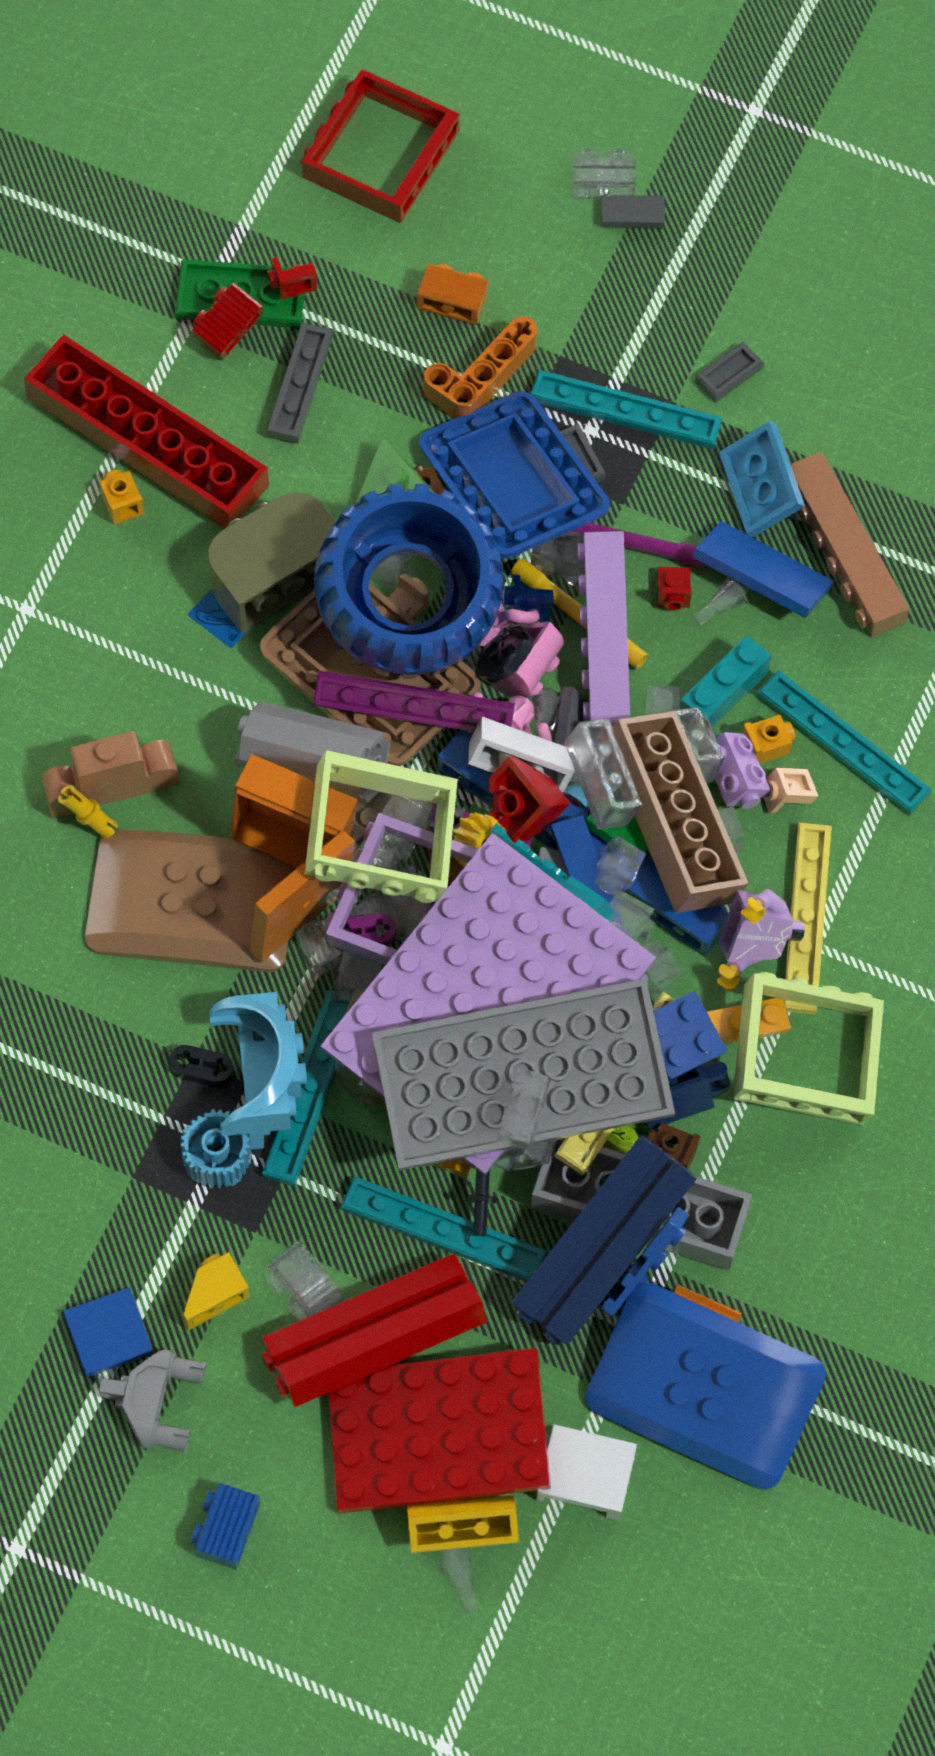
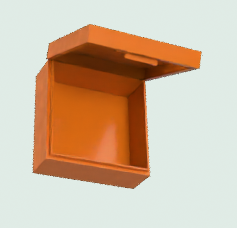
M251 754L235 785L231 839L297 867L296 870L255 903L249 952L262 963L336 901L343 882L320 881L315 876L305 875L315 781ZM330 787L328 789L321 855L352 861L355 841L352 839L358 799Z

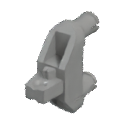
M164 1349L133 1369L129 1376L122 1375L121 1381L102 1378L99 1396L116 1401L115 1407L123 1409L124 1415L142 1448L151 1449L158 1445L186 1452L191 1430L160 1424V1411L168 1381L175 1378L202 1385L207 1362L178 1358L173 1351Z

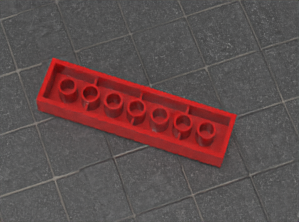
M64 334L24 378L26 396L29 400L223 528H226L234 519L243 518L269 487L268 467Z

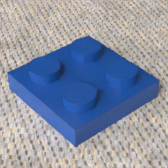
M696 991L653 1011L668 1082L727 1052Z

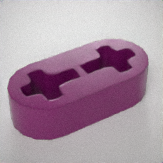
M385 914L350 917L343 930L349 929L353 934L386 946H390L396 937L395 923ZM383 925L384 930H387L385 931V937H378V934L375 932L376 926ZM335 947L337 950H339V951H341V952H347V953H349V951H346V950H343V949H341V948Z

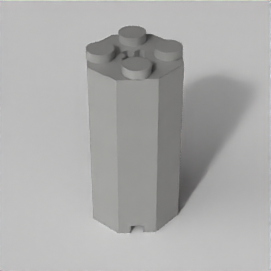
M262 701L250 711L249 716L243 715L238 725L241 743L236 753L235 763L242 767L246 766L251 754L315 781L317 765L326 750L388 764L390 743L384 739L386 735L381 731ZM329 781L330 788L367 803L379 792Z

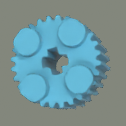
M212 1109L211 1113H204L203 1118L199 1115L197 1121H191L192 1126L187 1125V1129H183L181 1151L184 1167H186L190 1178L197 1183L202 1181L203 1186L210 1184V1188H213L214 1185L221 1188L223 1184L225 1187L234 1186L241 1181L242 1174H246V1168H249L252 1154L249 1134L221 1136L220 1122H224L230 1115L229 1111L223 1113L222 1109H219L218 1112ZM215 1146H220L222 1148V1150L213 1152Z

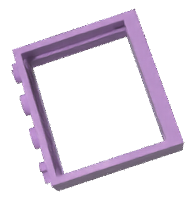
M378 813L375 822H369L365 830L363 839L366 843L362 852L357 851L352 862L371 865L385 832L433 849L434 833ZM452 840L450 856L469 862L479 849ZM342 883L337 895V901H339L335 913H329L324 924V931H326L329 944L386 965L397 952L396 949L343 930L360 889L353 888L347 883Z

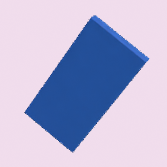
M722 521L696 547L692 556L694 559L804 618L825 597L834 582Z

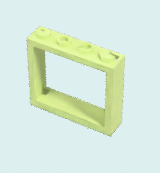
M326 750L317 765L305 875L315 876L320 881L347 883L357 889H376L390 896L404 895L413 897L423 903L437 902L446 891L448 885L458 779ZM329 781L437 804L430 878L321 855Z
M769 972L754 973L744 984L733 1099L864 1125L874 1116L884 1000L875 999L871 994L863 992L854 994L842 992L840 988L835 986L818 987L809 985L807 981L802 979H780ZM762 995L866 1016L859 1098L754 1077Z

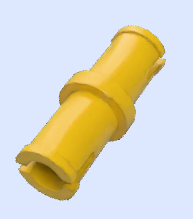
M68 785L61 790L60 793L67 797V799L59 795V803L76 815L78 822L83 825H89L104 839L111 837L115 833V830L108 825L117 828L118 823L100 809L98 802L94 799L86 798L73 785Z

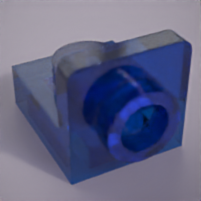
M513 574L511 585L505 586L504 605L509 606V609L526 612L530 609H536L540 615L538 621L549 622L554 601L553 590L521 588L520 575Z

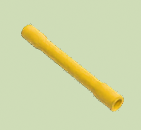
M521 558L514 565L511 574L532 590L538 591L580 624V606L583 605L547 579L540 570L524 558ZM628 639V663L635 669H639L645 663L649 654Z

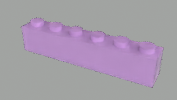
M624 531L584 532V543H578V563H585V575H579V594H586V606H580V626H587V638H581V657L588 658V670H582L583 690H589V702H583L584 722H590V732L610 731L618 719L630 718Z

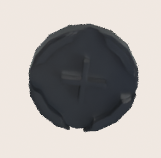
M521 626L510 627L507 630L509 634L504 637L501 635L494 637L483 649L478 657L477 665L480 668L476 669V673L488 684L497 683L507 678L525 661L533 645V637L525 628Z

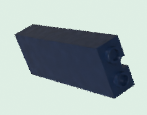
M642 1134L512 1300V1303L517 1306L514 1312L530 1324L535 1319L545 1327L542 1334L556 1345L563 1342L567 1346L698 1177Z

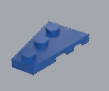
M680 1207L674 1211L620 1280L602 1306V1309L613 1316L633 1289L640 1283H646L649 1280V1277L645 1274L650 1267L655 1271L668 1256L664 1251L667 1245L670 1243L675 1247L687 1230L682 1226L689 1217V1214Z

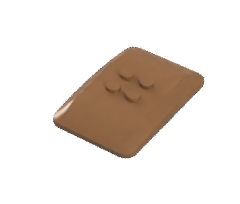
M369 583L368 588L371 601L381 615L394 623L405 625L418 624ZM315 589L264 635L260 643L261 655L312 703L314 702L317 673L319 670L469 696L475 692H480L481 681L479 676L463 661L457 665L452 664L448 666L444 672L430 676L429 673L419 674L415 679H402L403 674L389 673V676H383L375 673V668L365 663L363 666L357 664L350 658V654L344 648L340 649L332 639L330 631L322 620L315 596ZM317 706L331 719L384 732L386 735L384 739L390 743L388 764L401 766L409 762L444 728Z
M114 829L115 833L111 837L106 839L101 837L85 932L86 944L93 953L261 972H274L284 965L289 940L262 963L249 951L255 903L296 870L295 866L230 838Z

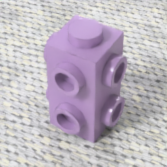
M724 732L716 738L717 757L711 772L720 789V795L727 806L742 807L743 809L752 808L758 805L761 801L760 798L771 790L765 778V772L760 767L753 751V745L746 734ZM708 750V754H707L708 760H709V762H710L711 764H713V763H712V760H711V758H710L709 750Z

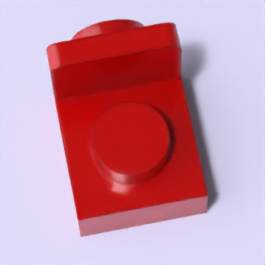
M278 257L271 258L272 270L267 271L271 288H277L281 300L317 290V272L313 263L295 265L288 270L282 271Z
M658 567L657 607H665L673 611L690 608L692 596L691 568Z

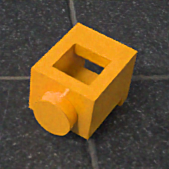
M119 469L112 470L105 474L103 480L99 481L101 495L114 525L145 514L143 498L137 489L130 470L123 473Z
M781 715L753 724L751 722L744 723L742 733L746 734L751 741L759 764L790 754L792 741L795 740V732L789 721L783 722Z

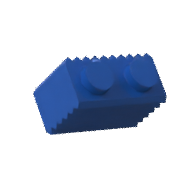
M223 1483L218 1484L216 1492L210 1490L203 1511L208 1512L204 1525L197 1524L191 1540V1544L196 1546V1557L237 1570L260 1507V1496Z

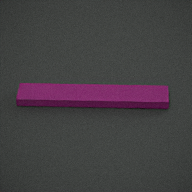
M321 670L317 673L313 705L471 732L475 731L481 717L512 727L515 703Z

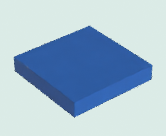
M130 1287L63 1311L87 1378L153 1354Z

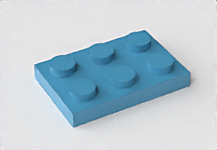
M768 421L719 452L747 535L755 537L805 507L777 424Z

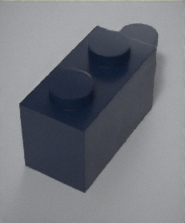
M714 1062L703 1067L701 1065L669 1081L675 1116L648 1121L646 1123L649 1129L660 1127L661 1123L669 1124L715 1108L712 1097L727 1092L731 1087L727 1065L723 1062Z

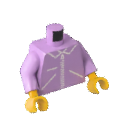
M765 889L759 894L737 890L718 940L728 963L720 965L719 974L722 976L717 979V983L729 991L738 985L740 973L746 967L763 960L779 958L787 940L801 941L804 937V923L802 921H793L786 902L772 890Z

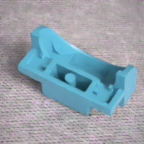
M277 992L228 997L217 1002L210 1010L211 1026H238L246 1100L245 1105L232 1112L224 1122H220L221 1136L249 1134L251 1149L264 1148L263 1135H270V1131L291 1129L290 1116L297 1115L295 1098L301 1097V1084H307L305 1063H298L297 1055L304 1053L302 1033H295L294 1020L286 1021L285 1004L278 1005Z

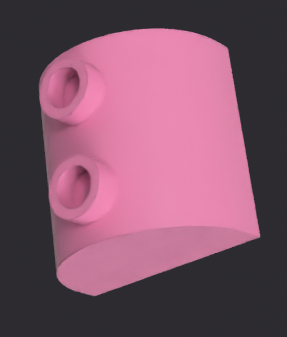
M551 622L511 626H521L532 635L533 645L531 651L516 671L497 683L489 684L490 686L510 697L520 695L526 698H533L540 693L543 688L540 679L544 673H550L558 666L560 659L556 655L564 644L560 632Z

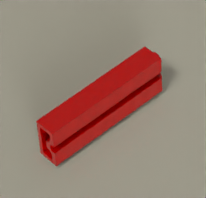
M455 1253L262 1337L266 1352L261 1353L268 1372L275 1371L277 1374L274 1381L281 1397L283 1398L288 1395L294 1408L483 1325L487 1323L482 1299L472 1282H469L465 1270Z

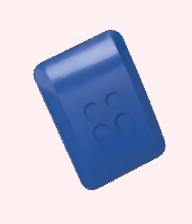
M519 391L476 409L471 414L459 416L427 430L419 438L421 452L430 466L434 468L445 489L456 495V502L463 507L466 504L472 506L478 512L480 522L483 525L487 524L489 526L501 558L514 557L605 516L610 509L608 496L531 393Z
M646 1282L637 1285L630 1293L588 1386L586 1402L592 1411L756 1488L770 1489L776 1486L783 1476L824 1384L826 1371L822 1362L809 1354L660 1286Z

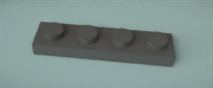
M302 323L268 427L269 437L299 444L333 338V330Z

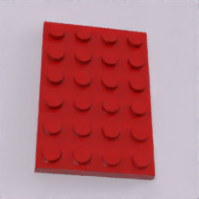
M537 1348L391 1365L329 1392L336 1499L339 1514L551 1489L539 1352Z

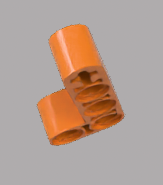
M524 316L512 320L462 375L442 363H435L427 367L424 373V394L427 400L453 419L471 414L476 409L486 405L535 351L537 339L536 323L531 318ZM503 356L507 357L508 359L500 360L498 359V357ZM479 378H486V379H489V380H488V381H479V380H477V379H479ZM434 382H442V383H444V384H443V385H434V384H432V383H434ZM465 399V400H468L469 402H467V403H460V402H458V400Z

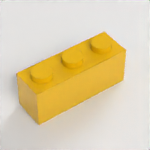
M514 1495L407 1505L411 1553L519 1542Z

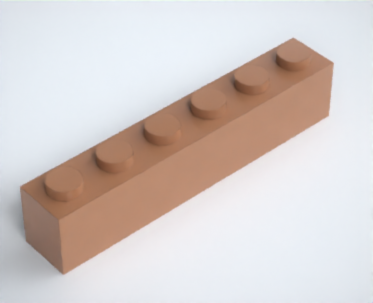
M821 451L791 463L805 507L798 510V514L803 523L809 524L815 546L818 549H822L827 557L826 564L830 573L833 576L837 575L841 583L840 588L844 599L847 602L851 601L859 626L862 629L866 628L872 638L906 624L909 607L823 452Z

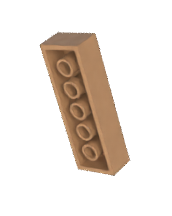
M676 711L618 719L604 738V743L674 912L681 913L732 904L737 890L743 891L749 883Z

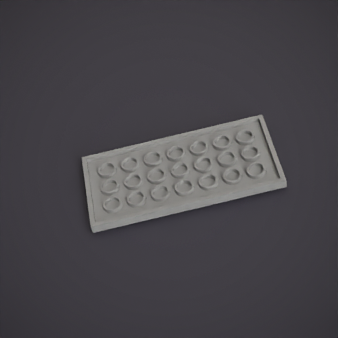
M647 979L372 1032L399 1171L675 1116Z

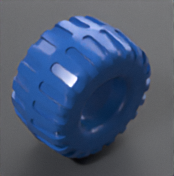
M393 484L387 486L383 493L377 494L375 491H371L363 495L356 505H349L340 514L338 520L325 537L317 557L314 577L315 596L322 620L330 631L332 639L340 649L344 648L350 654V658L361 666L364 663L375 668V673L383 676H389V673L403 674L402 679H415L419 674L429 673L430 676L444 672L452 664H459L487 636L501 606L504 583L502 563L491 529L487 524L483 525L480 522L478 512L472 506L466 504L463 507L456 502V495L446 490H443L442 495L430 492V485L415 484L414 489H402V484ZM402 554L422 556L437 567L444 577L447 592L445 602L436 615L423 623L405 625L394 623L379 613L371 601L368 587L370 577L377 566L389 557Z

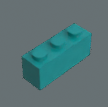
M746 635L681 699L679 717L691 726L694 717L702 714L709 720L713 728L768 674L772 655Z

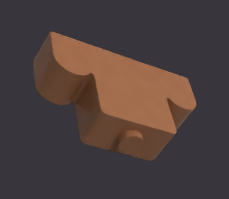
M134 731L74 746L70 749L72 766H57L45 771L41 776L43 791L52 819L73 813L58 801L59 795L67 799L60 792L68 785H73L86 798L94 799L100 806L180 785L179 772L169 741L156 740L146 743L140 748Z

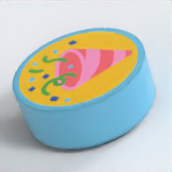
M570 785L563 793L568 801L576 807L582 806L589 812L595 807L593 797L580 786Z

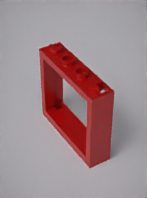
M361 69L352 82L348 81L345 95L341 101L337 100L332 106L327 123L319 126L312 146L305 148L304 156L300 161V164H302V178L401 224L458 134L460 113ZM365 97L436 129L393 197L322 164Z

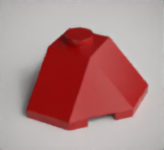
M513 755L509 756L489 778V792H493V811L489 812V815L498 820V823L505 828L506 834L514 844L518 839L525 842L549 827L571 804L550 777Z

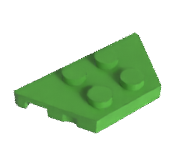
M384 438L378 447L356 503L359 502L363 495L371 491H375L377 494L385 492L389 485L402 484V489H414L415 484H427L395 446Z

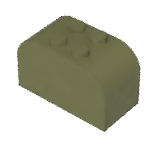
M294 492L282 495L270 503L264 502L257 506L253 513L244 518H237L231 521L212 540L209 547L212 593L241 634L315 589L314 577L318 553L329 530L336 523L332 515L317 498L309 494Z

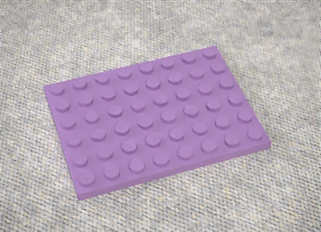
M492 833L322 1043L321 1049L384 1097L372 1032L640 980L655 962L656 957ZM505 1150L463 1159L486 1175Z

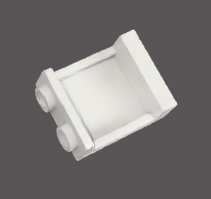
M554 1424L552 1434H546L551 1489L538 1490L537 1500L544 1502V1498L604 1511L607 1512L606 1518L620 1521L637 1444Z

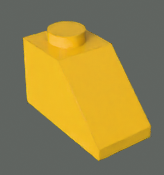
M229 1252L222 1256L220 1254L210 1256L203 1261L202 1267L198 1268L184 1311V1321L188 1331L250 1298L249 1286Z

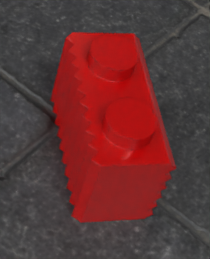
M232 283L229 288L222 287L213 298L215 302L213 307L208 312L205 310L201 311L192 324L195 326L192 330L194 337L222 360L225 359L264 313L263 306L235 283Z

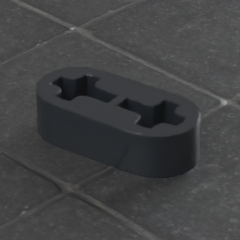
M181 1045L176 1047L170 1054V1068L172 1073L180 1079L212 1087H223L229 1084L233 1078L232 1060L223 1053L191 1045ZM185 1056H190L191 1063L193 1064H187L186 1069L180 1068V1062L177 1060H183ZM218 1064H223L224 1071L226 1072H220L219 1077L213 1076V1070L210 1068H216Z

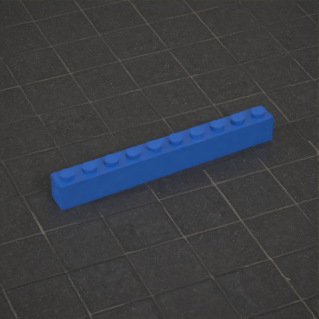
M459 730L438 755L437 770L447 777L458 779V785L493 808V792H489V778L493 773L469 764V741L474 732L469 733L465 730ZM571 803L552 824L583 815L586 820L591 813L584 807H576ZM550 826L533 836L548 848L558 850ZM589 830L610 891L705 957L720 938L729 914L728 909L721 905L675 913L655 863L651 858L646 855L636 864Z

